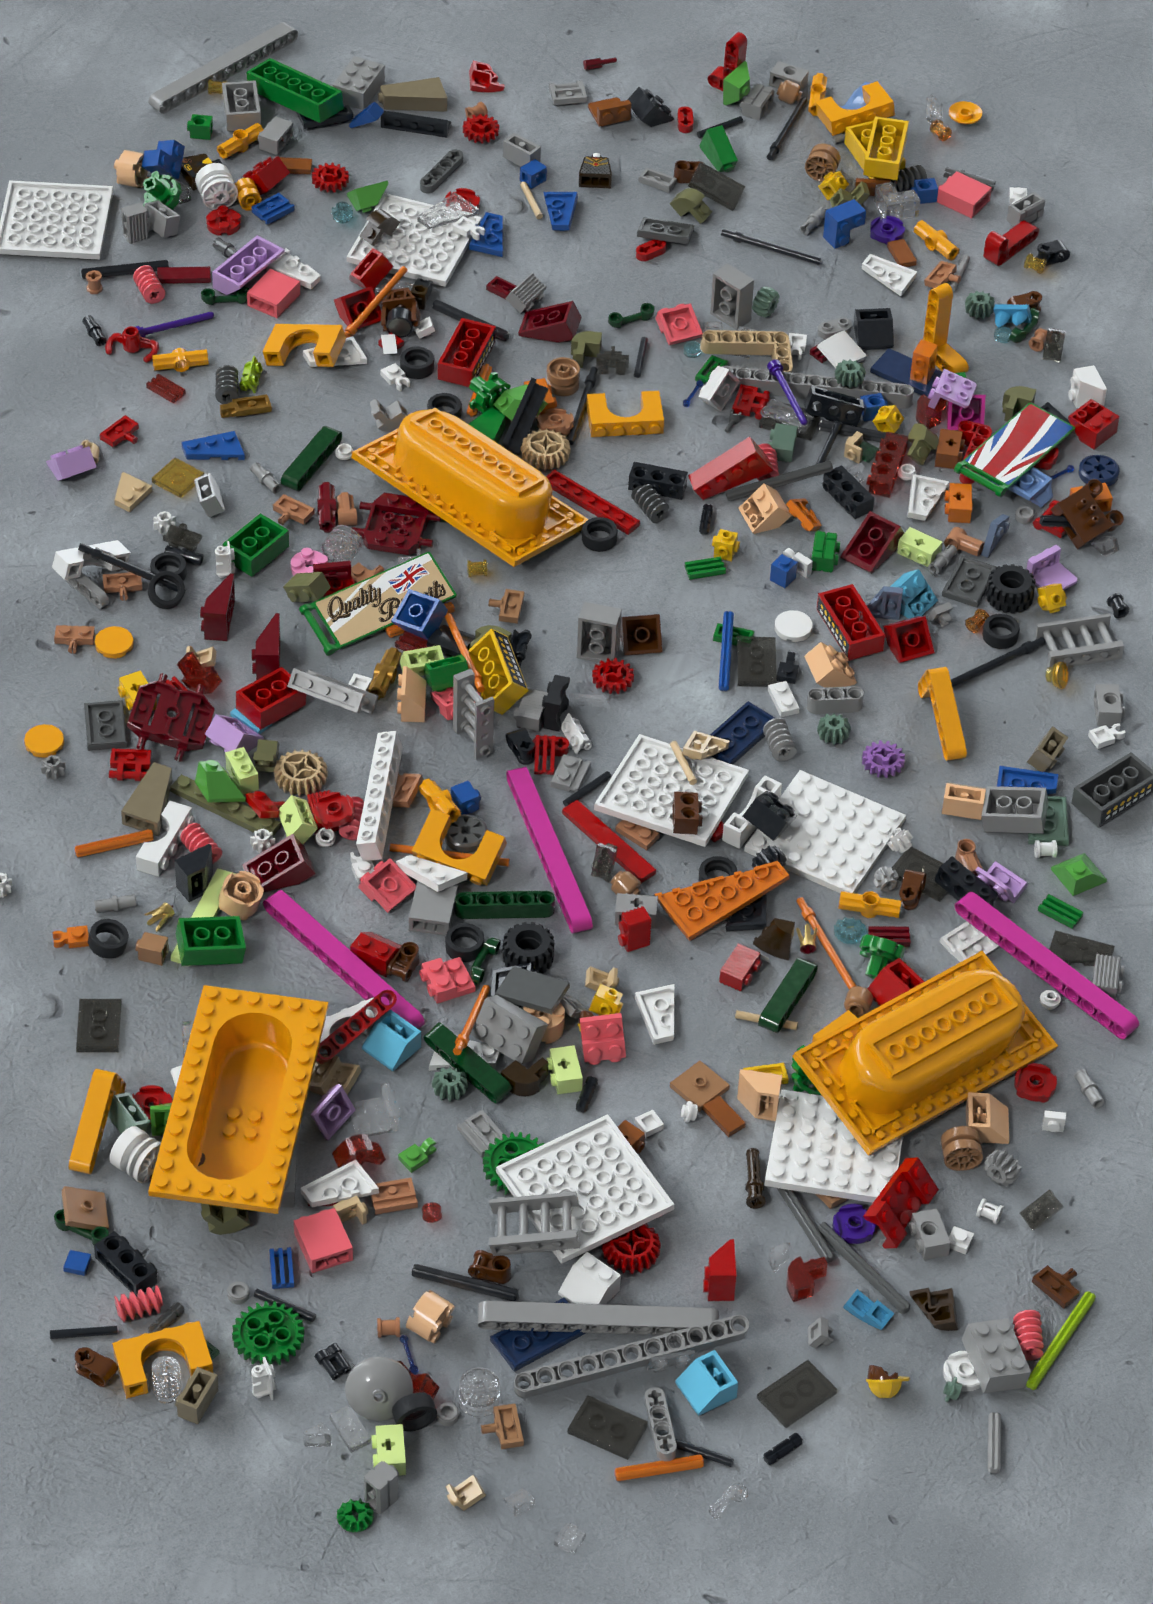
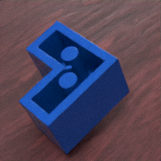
M176 140L158 141L157 150L144 151L141 167L151 173L158 171L160 175H170L174 179H179L185 146Z
M855 199L826 210L823 238L834 249L849 244L850 230L865 224L866 210Z

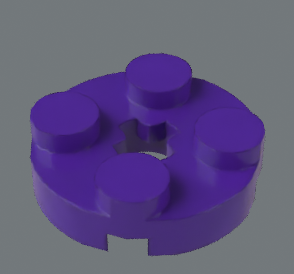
M880 216L871 222L870 237L887 245V242L900 240L904 237L905 227L903 222L896 217L886 216V218L880 219Z
M847 1204L839 1208V1212L834 1215L832 1227L848 1244H861L872 1240L876 1224L864 1219L863 1216L867 1210L863 1209L862 1205ZM851 1221H855L856 1224L860 1225L856 1227L851 1226Z

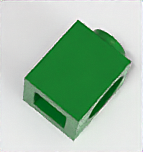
M192 114L191 121L187 122V131H190V138L210 140L213 132V116Z

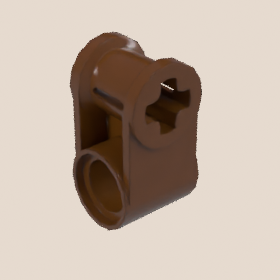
M679 160L675 163L673 177L677 178V183L702 184L707 180L705 173L706 165L701 161Z
M1031 291L1026 294L1013 296L1007 301V304L1029 305L1030 309L1036 307L1040 313L1042 294L1037 291Z
M905 870L899 891L901 905L904 909L913 910L918 906L926 884V873Z
M414 942L404 943L387 967V975H395L402 978V981L408 982L419 964L418 945Z
M483 1250L475 1251L473 1264L468 1268V1274L471 1277L497 1284H505L510 1281L511 1262L508 1257L503 1255L493 1256L492 1253Z
M88 1347L79 1348L75 1352L76 1372L100 1387H105L118 1370L117 1364L112 1359L104 1357Z

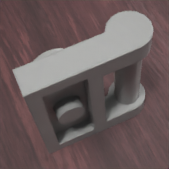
M582 80L576 83H549V93L551 94L553 105L587 102V95Z

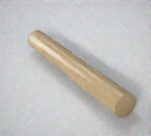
M522 182L520 186L536 218L541 219L543 214L527 183Z
M672 741L670 746L690 785L696 784L697 779L685 756L682 755L677 741Z
M737 1010L735 1018L758 1023L760 1015ZM787 1020L782 1028L797 1030L798 1022Z

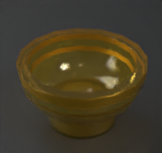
M1065 661L1057 662L1052 667H1048L1046 670L1047 682H1051L1054 687L1059 689L1066 687L1069 672Z

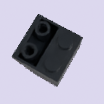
M638 87L627 99L631 102V109L640 121L650 127L674 120V117L670 114L672 112L670 108L663 105L664 101L658 95L654 96L648 89L644 90Z
M855 309L853 326L857 345L861 349L894 348L891 309Z
M765 791L755 798L742 817L775 841L798 815L794 813L795 810L791 806L780 802L776 794Z
M210 844L174 860L176 887L188 902L203 896L211 881L213 863L212 846Z

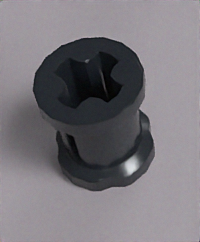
M1120 593L1112 594L1107 599V604L1113 609L1115 618L1125 617L1129 613V607L1123 602V596Z

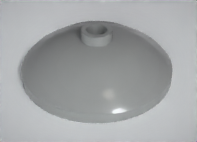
M371 1357L359 1362L350 1371L346 1380L345 1394L349 1405L357 1414L369 1420L385 1421L394 1418L392 1408L398 1400L413 1394V1382L407 1369L399 1362L387 1357ZM380 1393L383 1396L381 1398H377L375 1394Z

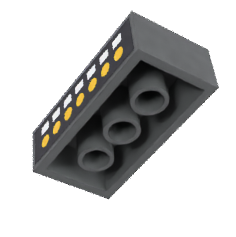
M1130 752L1074 787L1071 804L1099 827L1153 793V770Z

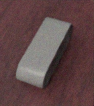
M857 686L813 688L808 692L807 710L813 714L858 712L862 709L864 691Z

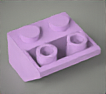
M83 445L68 449V454H66V451L51 455V460L46 461L58 481L96 468L90 447L83 448Z

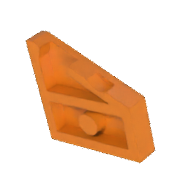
M805 498L790 499L786 505L791 515L801 521V526L805 530L817 531L822 525L816 518L814 511L806 508L808 501Z

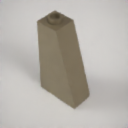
M439 77L380 86L378 101L382 103L384 110L447 111V95Z
M153 762L121 811L123 825L141 831L151 829L153 835H160L162 828L161 814L167 806L170 786L172 785V768Z

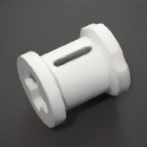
M1036 840L1034 843L1035 858H1040V856L1056 858V840L1051 842Z
M983 1198L977 1209L976 1216H983L997 1224L1001 1218L1004 1206L1000 1205L998 1207Z

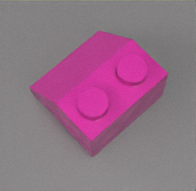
M973 394L968 408H963L947 400V429L958 430L959 422L964 420L984 424L986 395Z

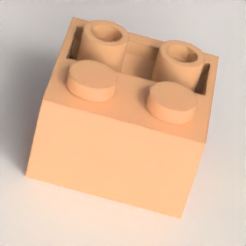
M765 483L738 508L754 534L779 528L792 516L778 491Z
M820 642L804 656L816 683L822 687H846L857 683L854 677L855 672L847 662L848 657L843 652L839 653L831 645L827 646Z
M403 666V672L398 676V686L402 687L398 688L397 700H401V702H398L397 714H401V722H425L426 680L407 666Z
M947 782L942 814L981 820L986 788Z
M740 1069L737 1099L755 1118L776 1121L782 1075Z
M968 1092L966 1126L978 1131L981 1143L1009 1144L1008 1107L991 1094Z

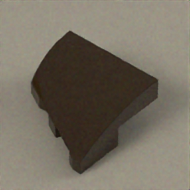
M774 918L770 922V926L765 927L758 938H754L753 945L767 954L789 961L795 922Z
M929 1288L909 1291L911 1298L934 1328L944 1331L958 1330L955 1298L952 1288L930 1292Z

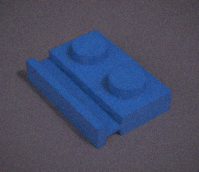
M280 193L251 207L252 213L262 221L264 220L267 225L295 211L294 204L291 205L290 201Z

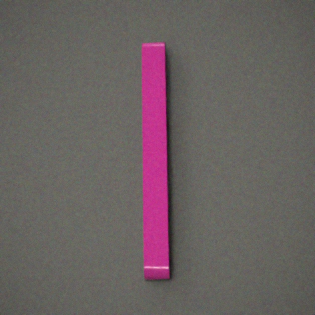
M527 767L506 771L507 782L571 933L591 930L593 928L591 915Z
M279 890L263 901V906L269 915L363 999H371L383 990H392L397 997V1001L391 1010L417 1029L425 1024L422 1014L284 891ZM381 997L382 1003L389 1005V1000L386 997Z
M968 892L955 903V910L963 919L1115 1036L1125 1039L1139 1027V1021L1134 1014L974 892Z

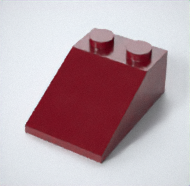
M574 301L527 311L518 334L521 337L558 343L571 341L577 333L582 317Z
M870 511L840 558L872 574L897 550L899 539L903 536L904 531L901 526Z
M230 573L206 598L204 607L201 606L200 618H203L201 631L204 632L205 640L228 641L235 606V580L233 573Z
M276 613L256 640V649H252V661H256V663H252V674H256V680L280 668V613Z
M294 834L242 864L244 871L250 872L259 878L264 892L300 884L316 874L305 846Z

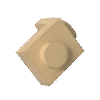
M856 431L845 443L844 457L858 464L862 460V433Z
M190 645L186 649L185 661L194 672L215 666L217 651L214 647L195 652Z
M590 966L586 970L585 987L597 991L599 985L603 984L615 989L619 982V977H617L618 969L613 968L609 973Z
M357 1196L341 1200L333 1205L341 1223L356 1216L362 1225L367 1223L366 1215L368 1214V1208L364 1202H360Z
M474 1475L455 1488L450 1484L446 1486L449 1492L447 1498L454 1507L457 1505L463 1511L486 1496Z

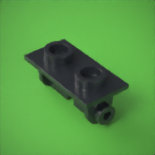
M527 629L520 633L514 630L510 641L519 667H521L522 661L526 658L527 644L532 637L531 632Z

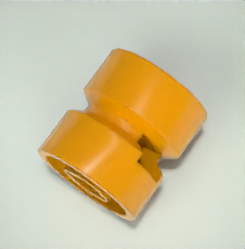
M242 178L235 183L238 190L237 199L242 209L250 211L252 206L262 201L255 182L251 178Z

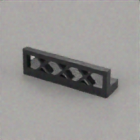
M384 110L381 115V128L447 138L451 128V121Z
M531 377L502 442L504 448L517 455L521 452L523 438H527L548 392V388L537 384V379Z

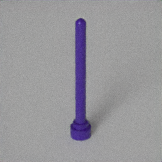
M207 312L147 328L136 326V328L139 330L140 336L144 338L148 334L212 319L214 313Z
M779 360L770 361L767 365L768 371L771 375L776 376L800 423L806 425L807 419L782 374L783 366Z

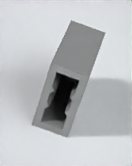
M417 881L409 914V931L446 936L453 921L458 886H451L437 892Z

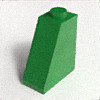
M723 126L707 129L699 145L700 149L718 173L732 171L738 159Z
M491 407L470 422L469 425L498 443L505 430V415Z

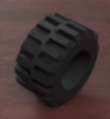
M1005 564L1003 567H996V570L993 569L988 577L987 601L990 602L992 607H995L998 611H1003V613L1010 612L1015 614V612L1020 613L1023 610H1027L1031 606L1036 583L1034 575L1029 573L1028 569H1023L1022 566H1015V564Z
M522 922V925L516 924L514 928L510 927L503 939V962H505V966L511 967L532 963L535 970L542 974L545 973L546 969H550L554 961L553 934L550 933L548 928L544 929L543 925H535V922H531V924ZM530 948V949H534V950L528 951V950H523V949Z

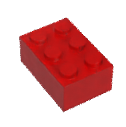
M280 667L236 691V709L261 730L305 706L306 693L287 687L291 674L283 667Z

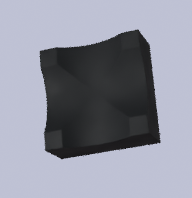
M555 675L553 681L548 683V695H544L542 700V707H545L541 720H544V729L558 732L560 730V716L569 706V699L566 695V689L570 683L569 677Z

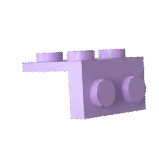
M944 369L940 378L936 376L932 387H935V389L932 388L927 397L930 399L928 407L935 409L941 397L963 408H968L977 385L969 379Z
M1054 545L1051 548H1047L1042 553L1032 556L1028 560L1027 569L1029 573L1034 575L1037 587L1059 583L1062 585V589L1065 590L1077 583V577L1059 563L1061 553L1059 546Z
M996 861L987 872L980 867L975 869L978 874L977 877L997 892V896L1005 902L1009 900L1014 904L1028 886L1026 881Z

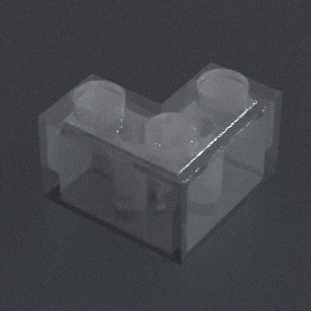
M892 182L876 185L874 202L883 218L893 216L902 220L919 216L920 199L915 190L898 193Z

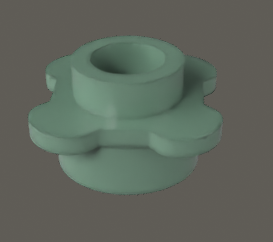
M954 1377L952 1382L947 1381L944 1387L943 1394H946V1402L949 1399L956 1401L960 1395L962 1384L957 1382V1377Z

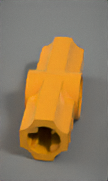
M817 73L813 76L808 112L812 116H817L815 101L825 98L827 77L823 73Z
M256 123L245 130H235L232 138L217 146V152L223 159L236 152H245L248 150L249 144L256 141L259 133L264 129L259 123Z
M923 220L917 222L913 232L925 241V245L929 250L934 251L936 249L950 261L956 258L959 254V248L948 240L943 230L936 231Z
M177 348L172 353L152 356L154 371L175 369L178 372H184L189 367L209 364L207 349L186 351L183 348Z
M429 778L423 780L422 784L419 785V792L426 798L430 810L432 808L448 814L451 817L452 823L456 822L458 817L461 816V812L452 801L450 792L447 789L442 790L435 781H431Z
M841 891L838 909L860 912L866 918H873L877 915L899 918L901 901L881 898L873 891L865 892L863 895Z

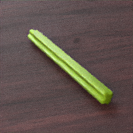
M1090 1291L1084 1293L1031 1372L1026 1383L1027 1388L1035 1390L1094 1303L1096 1298L1094 1293Z

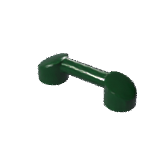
M242 287L236 291L237 295L215 296V291L207 288L201 291V299L209 305L227 302L242 304L247 301V292L250 289Z
M644 303L641 305L639 313L622 317L620 313L612 312L608 316V323L614 328H621V325L630 322L649 320L654 315L655 307L651 303Z
M1031 308V323H1028L1023 330L1015 327L1010 334L1009 340L1015 343L1023 341L1035 325H1037L1039 310Z
M490 938L483 944L481 951L471 966V979L473 983L478 985L482 983L485 969L480 967L488 953L495 956L498 954L501 940Z
M64 1209L58 1210L54 1215V1221L58 1229L62 1231L70 1230L91 1240L93 1245L109 1235V1231L101 1226L94 1228L92 1231L66 1226Z

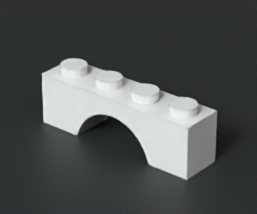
M118 540L89 545L94 549L97 547L103 550L102 552L128 563L131 552ZM78 548L56 551L52 568L64 580L80 577L82 567L88 565L101 566L110 571L121 569L103 560L93 559L91 555L78 550Z
M764 776L755 786L752 797L742 813L737 814L734 812L725 822L722 841L740 849L756 830V827L742 816L755 798L765 791L773 792L780 798L782 783Z
M173 801L168 802L161 814L162 828L168 833L158 841L144 842L136 855L137 870L158 877L163 870H166L170 857L175 855L177 846L181 842L180 836L182 831L194 822L192 807Z
M373 998L361 1001L359 1004L345 1008L331 1016H326L320 1043ZM366 1010V1015L369 1018H374V1013L371 1010ZM356 1023L350 1024L353 1030L359 1031ZM372 1024L363 1033L369 1035L374 1024ZM323 1048L319 1050L320 1054L328 1053Z

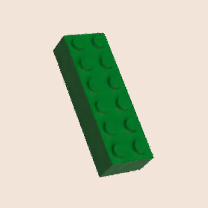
M269 58L246 72L247 81L256 80L259 95L316 122H324L344 109L343 93L341 90L274 59Z

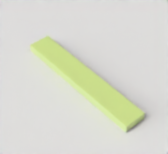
M217 868L191 918L217 916L220 910V891L225 878L233 872ZM176 945L171 954V961L181 964L178 945Z

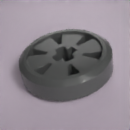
M462 814L456 822L451 823L444 841L455 851L463 853L474 852L478 849L488 829L485 822L479 817Z

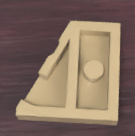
M122 472L115 496V505L131 512L152 492V485Z
M693 731L683 747L682 755L688 756L690 759L702 760L728 749L730 741Z

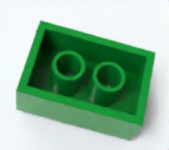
M260 513L227 540L229 541L230 549L234 548L235 560H231V562L235 563L236 568L253 577L289 547V530ZM227 541L223 543V547L227 546Z
M240 916L178 919L175 934L181 966L243 964L246 945Z

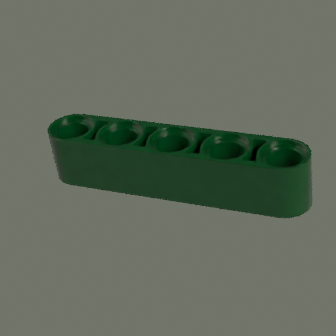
M323 426L285 470L281 478V485L299 492L338 447L342 440V432L328 426Z
M550 891L461 892L455 897V914L460 919L548 918L555 911V896Z
M799 957L796 959L762 1011L758 1026L775 1033L780 1032L813 981L818 969L817 964Z
M438 1022L424 1035V1041L431 1049L454 1069L459 1067L460 1072H465L466 1079L493 1103L497 1104L512 1090L510 1083L469 1046L463 1048L460 1055H455L453 1050L456 1045L455 1040L457 1036L442 1023Z

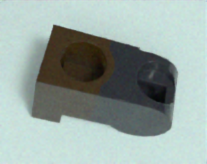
M418 278L411 289L419 309L425 310L426 302L432 292L433 281L431 280L427 281Z

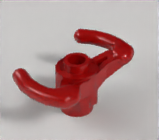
M133 326L125 328L122 334H112L105 345L107 355L112 354L114 342L123 344V349L129 353H135L141 348H151V352L143 358L145 363L150 362L152 356L157 355L159 350V343L157 341L141 337L139 330Z

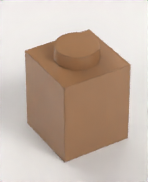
M144 932L142 938L138 939L136 943L138 959L162 966L169 951L168 937Z

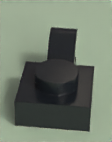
M788 650L786 663L780 662L776 681H787V683L795 684L799 665L794 664L796 651Z

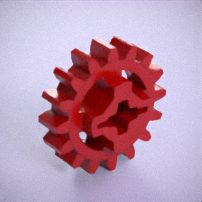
M479 114L477 117L472 115V118L467 117V121L463 122L464 137H468L469 141L474 140V143L478 141L481 144L484 141L489 143L490 139L495 140V136H499L498 120H494L493 116L488 118L487 114L485 116Z
M333 162L331 165L325 163L324 166L318 165V168H314V172H312V184H315V188L320 187V191L326 190L329 193L332 190L335 193L337 189L341 191L342 187H347V183H349V172L346 171V167L341 168V164L335 166Z
M607 658L606 662L600 660L599 665L595 664L594 670H592L593 683L596 684L597 689L602 687V692L608 690L609 694H612L613 691L620 694V690L626 692L627 687L631 688L632 682H634V669L630 668L629 663L624 664V660L618 662L617 658H614L613 661Z

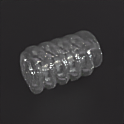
M171 1356L158 1357L153 1361L151 1368L154 1396L159 1402L164 1404L175 1402L179 1394L182 1393L179 1362Z

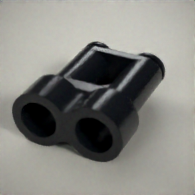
M333 1343L326 1349L318 1351L314 1356L317 1362L323 1365L332 1380H336L341 1374H347L352 1370L341 1354L342 1350L337 1343ZM336 1361L340 1369L336 1370L332 1362Z

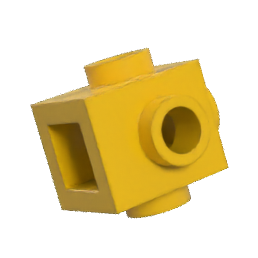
M840 171L830 172L824 176L825 180L818 187L825 198L830 200L840 188L845 190L849 183Z
M896 405L883 406L878 410L872 422L878 431L895 433L900 428L904 417Z
M720 529L718 535H714L712 540L714 557L721 556L723 560L732 562L735 552H738L740 547V541H737L738 533Z
M1054 583L1037 588L1039 595L1038 604L1042 610H1049V613L1060 611V607L1066 606L1065 601L1067 597L1061 584Z
M600 984L592 999L589 1011L599 1016L617 1014L623 1006V1003L620 1002L623 994L613 988Z

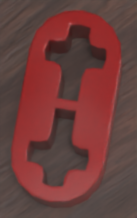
M686 106L680 107L677 113L678 130L682 133L693 131V111L690 107Z
M653 239L639 245L636 248V258L639 261H649L663 255L666 252V242Z
M555 736V756L567 754L569 752V741L564 737ZM536 737L532 740V741L534 742V749H533V753H534V754H535V742H536ZM547 742V756H551V742ZM539 746V755L543 756V747Z

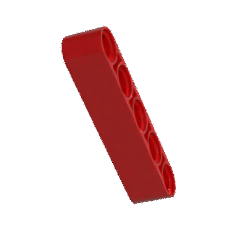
M392 990L381 991L319 1044L315 1062L318 1064L329 1062L396 1004L397 997ZM381 997H386L389 1000V1005H384ZM366 1010H371L374 1013V1018H369L366 1015ZM356 1023L359 1031H354L350 1024ZM335 1036H341L344 1043L338 1044ZM325 1049L328 1052V1057H323L319 1050Z

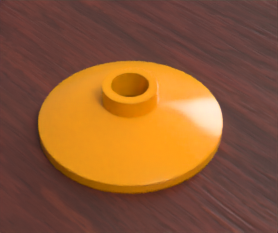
M960 101L950 106L949 116L955 122L973 124L982 118V110L972 102Z

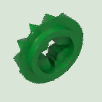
M361 1498L358 1501L350 1499L349 1502H342L341 1507L337 1509L339 1525L349 1532L366 1530L374 1519L373 1509H371L369 1502L365 1503ZM353 1510L359 1514L358 1521L352 1515Z

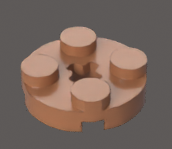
M547 409L544 414L541 415L540 413L537 416V426L542 431L546 430V428L548 431L554 429L556 433L561 432V435H567L574 426V416L571 413L570 415L566 414L564 409Z

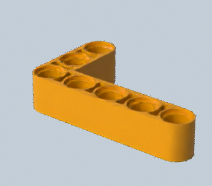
M944 283L929 291L923 340L938 345L935 365L942 372L946 369L953 373H966L969 370L967 361L947 344L953 291L948 283Z
M948 668L927 669L918 681V692L920 698H931L944 758L946 761L966 758L967 750Z
M95 1069L93 1072L69 1160V1170L91 1174L94 1169L113 1096L125 1093L126 1083L117 1073L101 1069Z

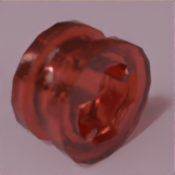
M430 1202L423 1205L424 1221L433 1223L442 1218L440 1204Z

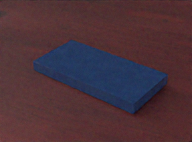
M888 348L871 367L870 373L893 383L910 385L914 388L915 393L927 398L931 389H935L932 385L936 376L940 378L942 371L935 369L927 385L911 380L912 358Z
M749 701L746 702L710 734L711 736L730 741L728 749L714 754L712 757L733 765L765 737L763 732L764 725L775 717Z
M564 1297V1298H562V1299H560V1300H558V1301H556V1302H554V1303H569V1302H568V1301L565 1299V1297ZM509 1328L490 1336V1341L515 1372L586 1333L580 1332L582 1329H577L573 1332H548V1330L533 1331L534 1328H531V1331H516Z

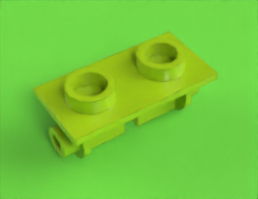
M253 356L252 362L249 361L244 365L243 377H241L239 383L242 391L252 389L253 393H256L257 386L259 385L263 368L255 356Z

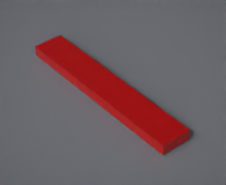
M553 470L546 476L552 490L595 516L608 518L613 521L617 529L629 535L640 526V520L560 472Z
M576 800L562 809V814L622 868L632 873L641 883L656 874V869L580 801Z

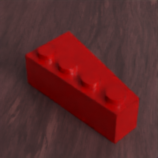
M748 437L694 471L688 477L693 490L702 500H705L774 470L768 456L751 437Z

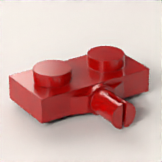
M125 415L101 432L100 440L111 447H115L123 440H128L135 444L138 438L132 435V433L139 429V424Z
M262 791L246 793L245 801L259 818H278L279 808L285 803L284 801H271L265 792Z

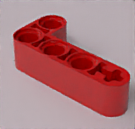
M737 32L726 43L724 67L718 66L707 78L708 83L712 87L723 91V79L746 60L747 38L743 33Z
M1023 220L1004 235L991 231L985 240L983 257L993 264L1001 266L1032 243L1039 234V228Z
M967 420L959 422L958 431H962L961 439H965L964 445L968 446L963 460L992 435V429L989 426ZM960 473L959 480L961 483L973 484L975 482Z

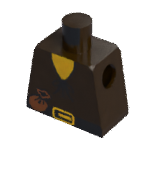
M207 154L183 157L180 174L191 189L195 191L198 189L195 178L199 170L208 164H222L220 159L211 161Z

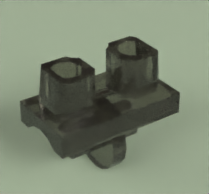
M1048 328L1043 360H1053L1060 363L1066 331Z
M611 346V351L597 354L596 367H598L599 374H608L609 368H616L617 375H625L626 369L629 367V355H622V351H615V346Z
M181 523L179 527L171 525L168 532L163 535V541L168 542L169 546L175 548L181 546L191 552L196 551L197 545L202 539L201 534L187 530V524Z
M599 843L597 845L594 861L591 866V876L600 877L608 883L611 881L617 855V846L610 843L606 845Z
M1049 1189L1021 1211L1020 1215L1031 1230L1034 1231L1064 1206L1056 1198L1053 1191Z

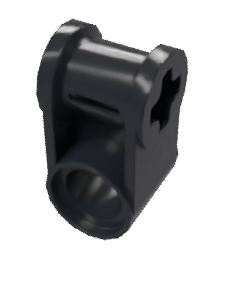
M1061 240L1040 243L1037 247L1038 256H1036L1035 262L1040 266L1065 262L1070 257V251Z
M521 728L506 733L508 747L512 750L518 762L523 765L533 763L535 760L533 753L534 742L530 738L527 729Z

